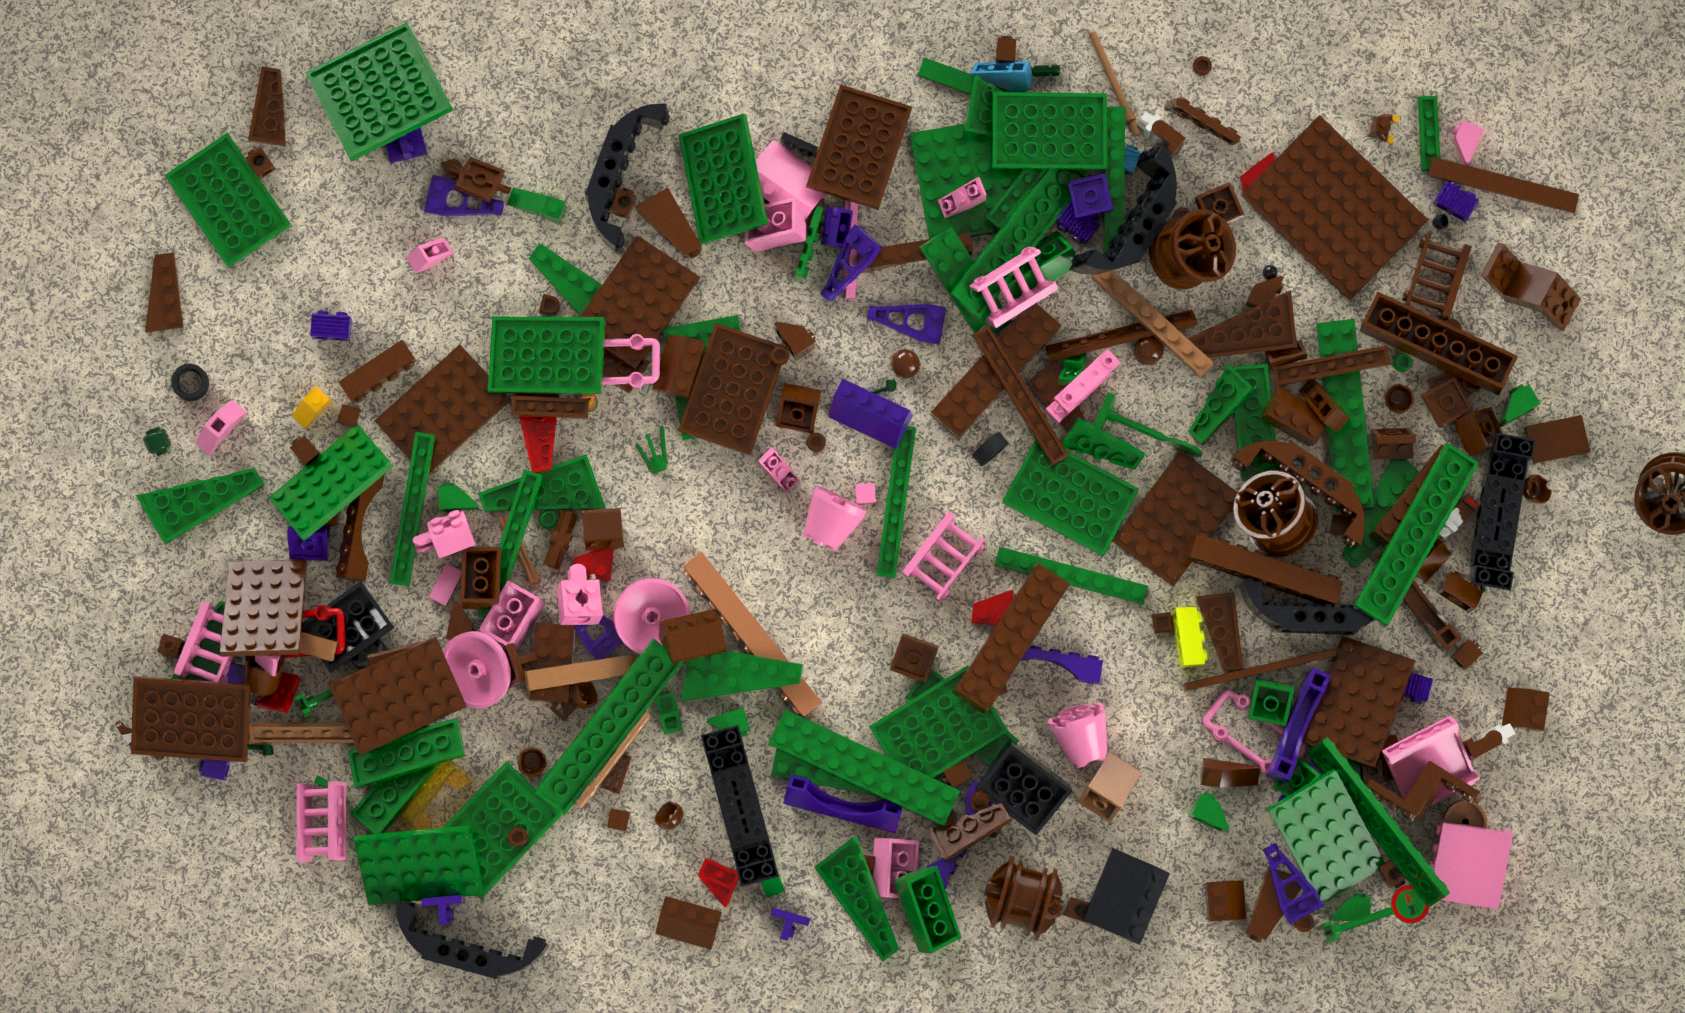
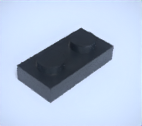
M783 132L780 141L783 143L782 146L788 150L797 149L801 155L807 158L811 156L816 157L818 146Z

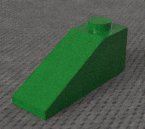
M514 187L507 206L559 224L567 207L565 201Z

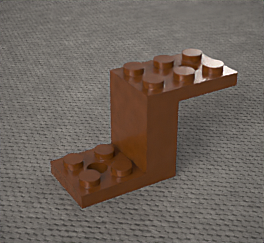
M1499 242L1481 273L1482 278L1503 300L1542 312L1557 329L1562 331L1569 324L1571 316L1581 299L1557 272L1520 262L1505 244Z
M1431 761L1428 762L1405 799L1397 796L1372 779L1367 784V787L1371 789L1374 797L1379 802L1381 800L1386 801L1385 803L1390 809L1395 812L1398 810L1402 811L1404 817L1411 822L1416 820L1420 823L1444 785L1446 789L1454 794L1459 792L1463 796L1462 798L1470 804L1473 802L1479 804L1482 799L1480 791Z

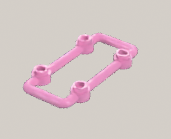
M634 334L630 339L604 340V347L631 346L635 350H641L644 346H652V376H643L639 372H634L629 377H602V385L630 384L634 388H641L644 384H652L659 379L660 345L656 339L644 338L639 334Z
M1230 689L1223 690L1203 718L1204 726L1212 732L1215 740H1224L1258 766H1261L1260 771L1266 775L1272 760H1263L1228 735L1226 727L1216 726L1210 722L1227 697L1235 701V706L1239 710L1249 711L1251 700L1247 695H1238ZM1266 723L1282 735L1284 731L1283 726ZM1301 743L1298 754L1300 759H1303L1308 749L1307 745Z

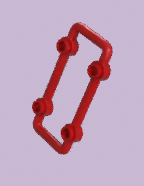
M319 605L314 610H303V618L316 617L318 620L326 621L332 616H337V647L335 655L341 654L345 649L343 611L339 608H331L328 605ZM300 653L296 655H280V657L283 656L284 658L308 657L311 655Z

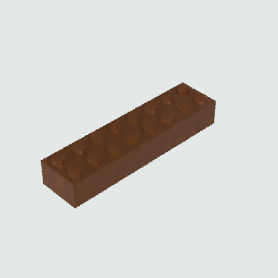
M1377 292L1359 332L1498 396L1518 357L1511 352L1380 292Z
M1035 303L1024 310L997 340L1018 374H1020L1060 330L1061 324ZM984 355L981 356L930 414L958 441L1005 390Z
M1203 532L1189 539L1184 560L1245 580L1246 578H1257L1258 582H1263V586L1321 605H1335L1338 602L1343 581L1338 580L1339 577L1328 574L1324 576L1320 574L1321 571L1313 568L1306 570L1302 568L1301 564L1295 562L1288 564L1284 562L1283 558L1276 556L1270 558L1265 556L1266 553L1255 550L1251 552L1247 550L1248 547L1240 544L1233 546L1229 544L1228 540L1222 538L1215 540L1211 538L1210 534Z
M1037 563L952 693L982 714H985L1070 584Z

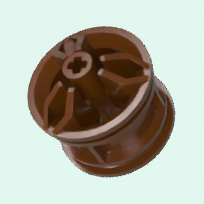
M1203 209L1189 212L1182 218H1173L1165 221L1149 246V258L1154 272L1163 283L1178 290H1188L1200 285L1202 282H1212L1221 279L1230 271L1236 257V242L1228 223L1218 214Z
M1668 452L1651 459L1642 469L1635 489L1634 503L1639 517L1649 528L1662 534L1678 535L1685 533V512L1681 504L1682 502L1683 508H1685V453ZM1662 474L1664 476V479L1659 478L1657 476ZM1648 487L1652 488L1653 491L1648 492ZM1663 498V500L1656 505L1652 503Z
M1282 471L1262 472L1247 480L1236 495L1234 501L1235 520L1259 551L1269 556L1285 557L1302 550L1312 540L1318 526L1317 509L1312 500L1304 493L1300 483L1293 476Z
M1010 855L1009 860L993 873L992 880L988 879L984 896L987 897L985 906L990 927L994 928L999 922H1001V929H1004L1006 924L1025 929V936H1029L1032 931L1034 934L1033 940L1038 941L1040 935L1045 933L1055 923V918L1060 917L1064 901L1061 900L1063 892L1057 874L1058 869L1053 868L1050 874H1047L1048 868L1045 867L1042 872L1022 867L1023 861L1021 860L1016 865L1014 863V856Z

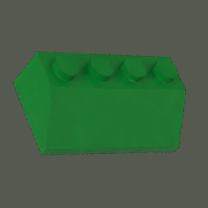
M1058 231L1040 240L1035 248L1039 249L1041 253L1034 258L1044 278L1055 281L1058 277L1070 271L1071 261L1076 254L1071 245ZM1027 261L1019 269L1029 289H1033L1037 286L1038 281ZM1013 275L1007 286L1013 298L1017 299L1022 296L1023 292Z
M937 866L913 871L894 880L919 952L932 954L962 938Z

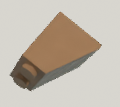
M1109 752L1077 802L1110 823L1121 809L1142 772L1135 766L1121 760L1118 755Z

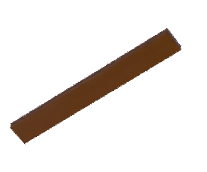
M1432 157L1428 177L1454 182L1570 213H1575L1579 197L1577 193Z
M1193 310L1163 316L1178 330L1198 325ZM1139 322L1047 345L1045 349L1051 362L1154 335Z
M989 325L972 334V338L1051 466L1067 457L1068 453Z
M1333 648L1187 682L1183 685L1184 692L1332 658L1336 656V652Z

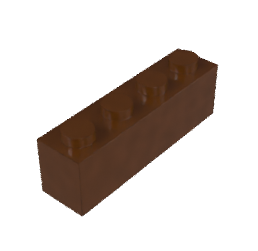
M401 340L338 382L352 403H360L367 398L366 394L369 392H377L383 387V383L386 381L391 382L398 378V373L401 371L412 369L415 366L416 359L404 341Z

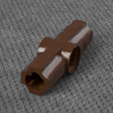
M562 510L557 527L553 530L550 538V547L544 565L560 570L565 553L570 547L569 542L573 538L572 532L578 519L577 514Z

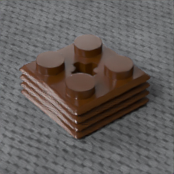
M1230 182L1197 195L1195 198L1199 210H1209L1218 214L1228 225L1242 220L1245 216ZM1217 204L1224 206L1222 211L1216 210Z

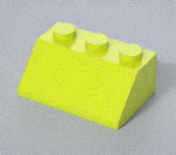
M1197 607L1175 608L1172 611L1180 669L1203 666L1205 661H1207V651L1202 647L1205 637L1203 630H1200L1199 623H1202L1201 612L1197 611Z

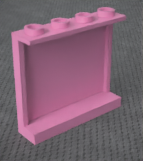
M1451 716L1382 750L1402 799L1406 798L1429 761L1470 786L1480 780V777L1474 772L1458 732L1460 727ZM1444 785L1432 804H1436L1441 799L1454 793L1446 789Z
M1441 818L1440 824H1437L1435 829L1437 842H1434L1432 845L1434 858L1433 861L1429 862L1435 874L1446 884L1447 889L1450 891L1441 900L1499 909L1513 836L1511 830L1502 828V831L1450 823L1445 822Z

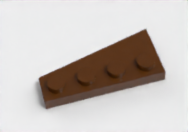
M1000 803L979 810L976 814L965 815L961 819L952 822L948 821L944 827L938 826L934 828L933 826L927 829L944 860L947 862L1013 820L1004 805Z

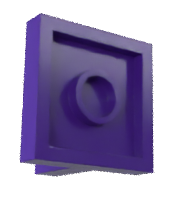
M421 127L386 144L391 164L428 154Z
M1105 173L1068 182L1076 220L1090 216L1094 220L1101 219L1100 214L1114 211Z
M288 526L289 559L328 561L330 526H322L305 541H303L292 526Z
M462 895L422 899V907L438 906L439 925H451V921L454 920V911L450 908V905L465 904V897Z
M772 908L771 916L785 920L780 937L782 940L788 941L789 937L793 938L796 929L795 926H792L793 922L809 926L810 918Z

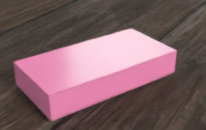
M446 563L429 598L447 606L461 579V570Z

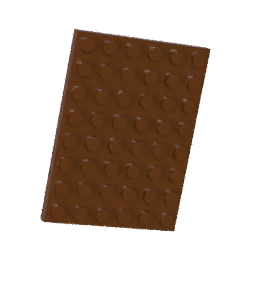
M1320 115L1241 194V197L1349 301L1429 220Z

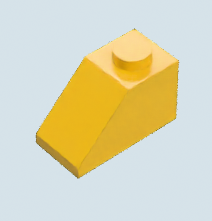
M315 386L302 399L292 417L307 429L332 401Z

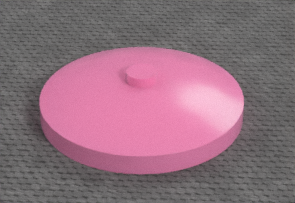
M646 578L632 583L619 596L613 613L614 627L620 640L628 648L641 654L653 638L662 645L659 640L660 621L690 615V608L686 597L675 585L658 578Z
M476 631L465 632L451 639L445 646L443 653L466 705L471 708H486L500 701L506 694L511 679L510 664L503 648L490 636Z

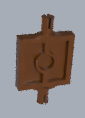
M469 157L467 163L462 168L452 164L449 167L448 172L459 175L455 184V190L490 203L497 191L507 195L511 191V187L501 184L505 170Z

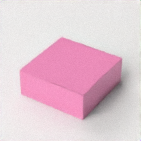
M875 483L855 484L857 504L876 503Z

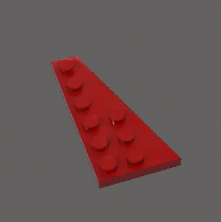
M514 393V396L559 398V394ZM519 416L532 472L541 473L552 470L557 418Z

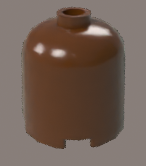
M245 656L243 680L244 684H251V693L253 695L269 696L277 691L281 682L284 657L281 656L279 659L276 676H271L255 661V656Z

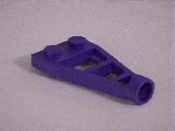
M432 175L424 209L425 213L439 216L502 215L504 201L492 199L490 203L482 201L480 209L467 208V204L471 196L459 192L464 196L461 206H447L446 202L449 192L451 190L457 191L455 190L457 181Z
M854 224L844 239L828 282L820 293L821 296L831 302L873 262L882 248L859 225ZM853 248L861 255V260L855 266H851L847 262L848 255ZM844 266L849 271V275L841 281L838 279V275Z
M932 304L886 307L869 305L867 320L875 321L920 342L940 345L946 307ZM876 311L879 312V317H875ZM891 312L903 313V324L898 325L890 322L889 314ZM911 314H923L925 316L922 330L918 331L909 327L907 320Z
M602 616L599 624L603 625L606 631L597 640H592L588 635V625H575V629L586 649L596 660L606 659L623 643L616 633L614 622L605 616Z
M1277 843L1262 849L1268 860L1279 907L1288 924L1324 906L1315 888L1279 850ZM1274 852L1277 853L1274 857L1270 856ZM1280 864H1285L1291 872V877L1284 881L1279 879L1276 871L1277 866ZM1291 881L1297 882L1303 889L1302 896L1294 900H1289L1285 893V885Z

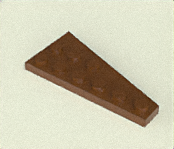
M1291 290L1187 339L1208 358L1297 347Z

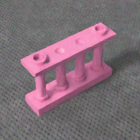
M1034 247L1023 249L1020 255L986 276L978 277L969 286L974 291H981L991 311L990 316L985 318L988 325L997 328L1059 289L1056 282L1044 278L1034 258L1041 253L1039 249ZM1027 261L1038 281L1037 286L1033 289H1029L1019 269V266ZM1011 271L1023 292L1022 296L1017 299L1013 298L1003 276ZM997 281L1007 302L1006 306L1001 309L997 308L987 287Z
M1107 349L1055 396V401L1044 411L1056 424H1059L1112 375L1111 372L1121 362Z
M951 512L945 515L902 571L905 577L908 578L910 575L916 576L936 591L938 595L935 600L937 601L941 598L945 600L951 592L948 589L975 553L979 555L986 546L983 544L985 538L982 537L977 542L956 526L953 521L955 515ZM945 530H950L973 548L967 557L943 540L944 537L941 535ZM933 545L940 546L962 563L956 572L931 555L932 552L929 550ZM922 560H927L950 578L944 587L920 570L918 564Z
M202 601L174 674L185 679L187 675L193 674L212 682L227 683L228 677L226 676L235 656L221 657L201 649L199 646L204 638L221 643L222 635L208 631L206 628L209 621L215 620L223 623L224 615L215 612L214 606L210 603ZM198 655L221 664L218 674L215 675L194 667L192 664L194 657Z
M328 782V788L312 789V784L297 783V862H312V855H328V860H346V782ZM328 796V808L312 809V797ZM312 816H328V827L312 828ZM328 835V847L312 848V836Z

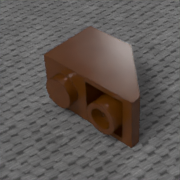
M1279 276L1255 284L1245 305L1253 308L1274 298L1276 293L1280 294L1285 285L1282 283L1284 277Z

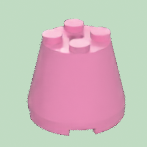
M816 486L812 492L802 535L812 539L814 543L820 546L827 544V548L837 552L842 543L864 519L867 510L853 501L839 496L837 493Z
M1097 702L1094 704L1095 706H1086V703L1076 705L1058 712L1059 715L1055 719H1048V725L1070 763L1076 764L1077 768L1088 765L1087 762L1094 760L1099 762L1106 759V712L1102 703Z

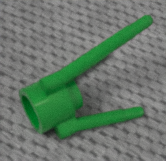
M660 426L662 458L661 455H656L648 433L646 438L653 456L650 458V461L640 445L636 444V448L647 464L648 470H652L653 474L666 470V464H669L666 455L663 426Z

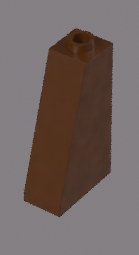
M669 188L635 206L637 213L685 259L688 257L693 259L701 254L702 246Z
M1269 867L1266 868L1246 934L1250 935L1249 939L1261 942V939L1266 940L1283 916ZM1276 869L1280 880L1284 881L1291 877L1290 873ZM1291 881L1285 885L1286 897L1289 900H1294L1301 889L1297 882Z

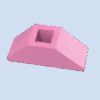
M977 177L941 198L938 202L944 217L947 218L984 202L986 192L980 177Z
M230 401L219 409L207 422L195 444L211 456L248 412L235 401Z
M772 447L757 462L762 470L786 493L794 488L800 480Z

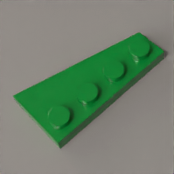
M816 206L795 273L794 281L801 283L803 278H807L809 268L806 265L808 260L812 261L815 250H812L813 242H818L820 232H817L819 225H823L826 215L822 214V207Z
M540 243L529 257V260L579 315L582 314L602 286L601 283Z
M1226 364L1224 367V372L1215 383L1216 386L1213 392L1206 399L1203 410H1200L1188 431L1203 446L1255 390L1229 364Z
M1081 418L1076 420L1061 441L1065 450L1069 448L1081 455L1086 453L1093 455L1095 459H1107L1112 464L1133 470L1136 469L1145 456V452Z

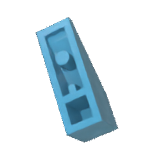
M1029 61L975 63L971 72V77L977 75L987 83L1009 91H1029L1033 83Z

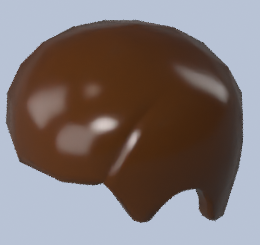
M1155 336L1139 339L1134 347V355L1137 361L1143 365L1155 364L1164 354V345Z
M901 349L893 354L890 365L897 376L911 378L918 373L920 360L912 350Z
M1403 384L1391 386L1384 396L1385 404L1394 413H1405L1414 403L1413 392Z
M1539 474L1530 475L1526 478L1523 490L1526 500L1531 503H1546L1552 494V490L1547 487L1548 480Z
M592 682L571 684L569 696L574 705L581 709H586L597 703L598 695Z
M534 747L524 749L517 759L518 769L523 775L529 777L540 776L547 765L545 754L540 749Z
M668 801L658 810L654 822L664 830H672L682 822L684 816L683 808L676 802Z

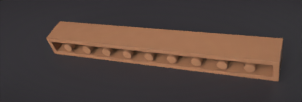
M702 552L684 565L686 571L683 573L690 582L692 580L698 585L695 587L701 596L706 595L710 600L707 602L708 605L715 611L718 610L722 615L719 617L725 626L730 625L734 630L731 632L737 641L742 640L746 646L743 648L748 654L789 661ZM803 678L800 684L779 687L782 690L779 693L786 702L790 700L794 705L791 707L795 714L802 715L803 718L822 704L821 700Z

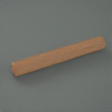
M508 514L499 518L504 530L509 517ZM521 544L518 559L530 584L535 585L540 582V578L523 544Z

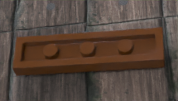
M512 396L511 416L588 419L589 399Z

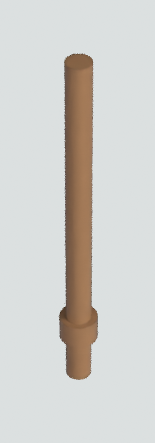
M1092 32L1089 36L1121 107H1126L1125 122L1129 124L1133 135L1137 136L1141 132L1135 121V114L1129 108L1097 33Z
M645 712L591 785H587L584 789L585 793L576 803L579 808L582 809L588 800L597 793V788L652 717L649 713Z

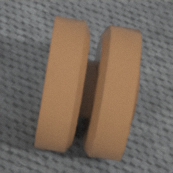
M1464 800L1454 802L1445 809L1442 815V819L1445 822L1462 824V819L1467 818L1466 822H1468L1469 826L1487 828L1485 811L1474 802L1472 804Z

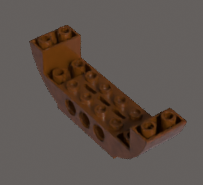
M1280 441L1258 442L1246 446L1232 455L1230 459L1233 462L1232 466L1239 471L1242 469L1246 471L1258 453H1260L1264 461L1269 464L1273 462L1277 465L1279 471L1289 473L1301 486L1305 484L1309 487L1308 491L1317 497L1320 495L1325 498L1324 502L1333 508L1336 506L1341 509L1340 513L1349 519L1350 517L1354 518L1341 538L1344 539L1343 543L1350 548H1358L1364 534L1365 519L1360 499L1353 489L1355 484L1293 441L1289 443ZM1293 462H1300L1302 468H1296L1293 465ZM1309 473H1316L1318 479H1312L1309 476ZM1325 484H1332L1333 490H1328Z

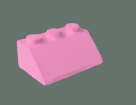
M797 198L764 204L768 225L745 232V244L754 252L806 241V222Z
M507 581L500 593L499 604L492 606L479 631L490 636L503 646L514 643L515 649L518 651L544 607L545 602L516 584Z
M875 838L874 856L876 858L873 869V881L879 897L900 898L894 880L907 874L901 870H918L919 841Z

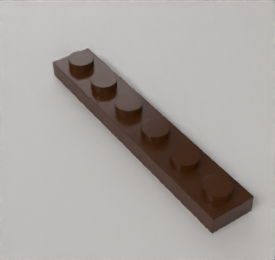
M1387 345L1275 366L1273 370L1276 386H1283L1390 365Z

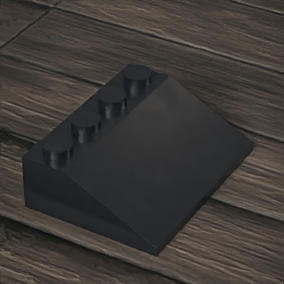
M362 581L327 604L331 608L341 609L344 613L345 649L341 654L335 655L333 661L321 660L330 673H332L394 629V626ZM332 616L326 621L318 620L316 617L308 618L302 622V632L337 642V616Z
M1011 739L996 756L975 788L977 791L986 793L990 801L995 805L1002 803L1009 815L1034 835L1040 832L1072 792L1070 784Z
M1112 848L1082 920L1129 942L1140 945L1170 873Z

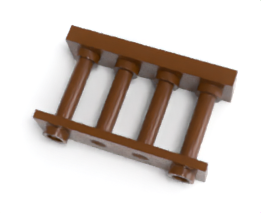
M1428 232L1425 237H1421L1419 243L1421 248L1409 290L1404 291L1402 301H1405L1404 304L1408 306L1410 302H1415L1436 309L1441 313L1440 319L1448 320L1472 246L1464 244L1458 250L1430 241L1432 233ZM1427 248L1454 256L1458 260L1456 267H1449L1424 259ZM1424 266L1449 274V277H1452L1451 283L1444 285L1420 277L1421 267ZM1416 284L1444 292V295H1447L1445 302L1439 303L1413 294Z

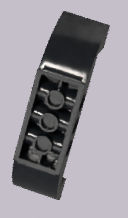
M665 103L639 107L623 116L615 125H610L585 192V198L587 203H589L594 226L602 240L614 252H617L618 248L622 249L625 238L621 227L607 223L610 217L609 207L610 205L612 206L616 188L620 189L623 181L622 172L628 168L630 162L628 160L629 153L633 154L636 146L635 137L636 135L639 136L642 130L641 123L660 130L663 129V126L668 125L670 115ZM616 149H621L620 152H614ZM611 166L615 167L612 170H608V168ZM603 184H609L607 187H601Z
M1164 145L1144 150L1139 155L1138 159L1140 160L1136 166L1152 179L1147 183L1146 191L1136 200L1137 205L1135 208L1131 209L1127 214L1128 219L1118 228L1117 236L1109 242V248L1106 253L1101 254L1094 249L1077 254L1071 261L1070 271L1079 274L1095 275L1141 261L1178 203L1175 200L1177 191L1175 167Z
M1501 433L1496 434L1483 476L1479 500L1481 506L1477 512L1471 548L1470 577L1472 584L1511 591L1514 572L1510 570L1528 462L1533 459L1534 439Z
M1246 578L1239 585L1243 599L1249 609L1263 622L1276 628L1278 633L1354 635L1359 632V629L1364 628L1375 620L1358 608H1354L1353 605H1342L1340 608H1335L1334 604H1323V606L1315 607L1314 603H1304L1302 606H1296V603L1290 602L1284 603L1282 606H1278L1277 602H1265L1262 605L1263 582H1258L1257 578ZM1295 614H1298V615L1301 616V618H1302V621H1301V622H1298V621L1295 619ZM1314 615H1318L1321 618V623L1314 619ZM1334 615L1339 617L1340 623L1334 621Z
M736 725L701 735L741 887L779 877L739 726Z
M402 900L401 903L396 902L399 926L407 941L422 955L421 959L493 979H500L501 976L517 973L533 965L550 946V944H546L547 939L534 936L533 940L528 939L521 961L520 956L508 954V957L502 956V951L489 949V952L483 951L484 946L472 943L470 947L465 946V941L455 938L447 941L446 936L437 933L429 936L427 935L428 931L414 928L419 908L415 907L416 903ZM445 945L450 949L446 956L441 952L442 947ZM464 950L468 952L466 961H462L460 958V954ZM483 955L487 958L485 966L479 964V959Z

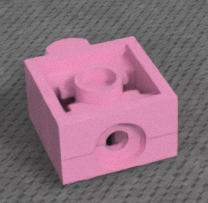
M463 509L454 510L449 515L432 519L427 523L429 531L415 536L412 540L416 551L419 553L435 547L439 559L476 545Z
M574 564L567 573L568 580H561L557 588L560 625L599 624L603 616L599 580H587L585 566Z

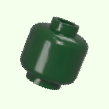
M158 426L145 432L146 435L143 437V441L150 454L156 453L157 456L168 452L167 448L171 446V441L165 429H160Z

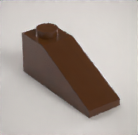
M1315 379L1307 381L1299 390L1321 421L1334 431L1338 432L1350 419L1342 407Z
M1203 758L1200 784L1218 788L1258 785L1261 766Z

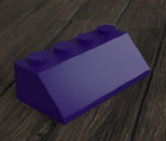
M842 379L834 394L828 417L896 449L913 414L905 407Z

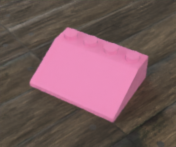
M774 140L756 159L764 203L769 204L796 197L804 220L807 222L814 213L816 206H819L827 195L806 188L812 167Z

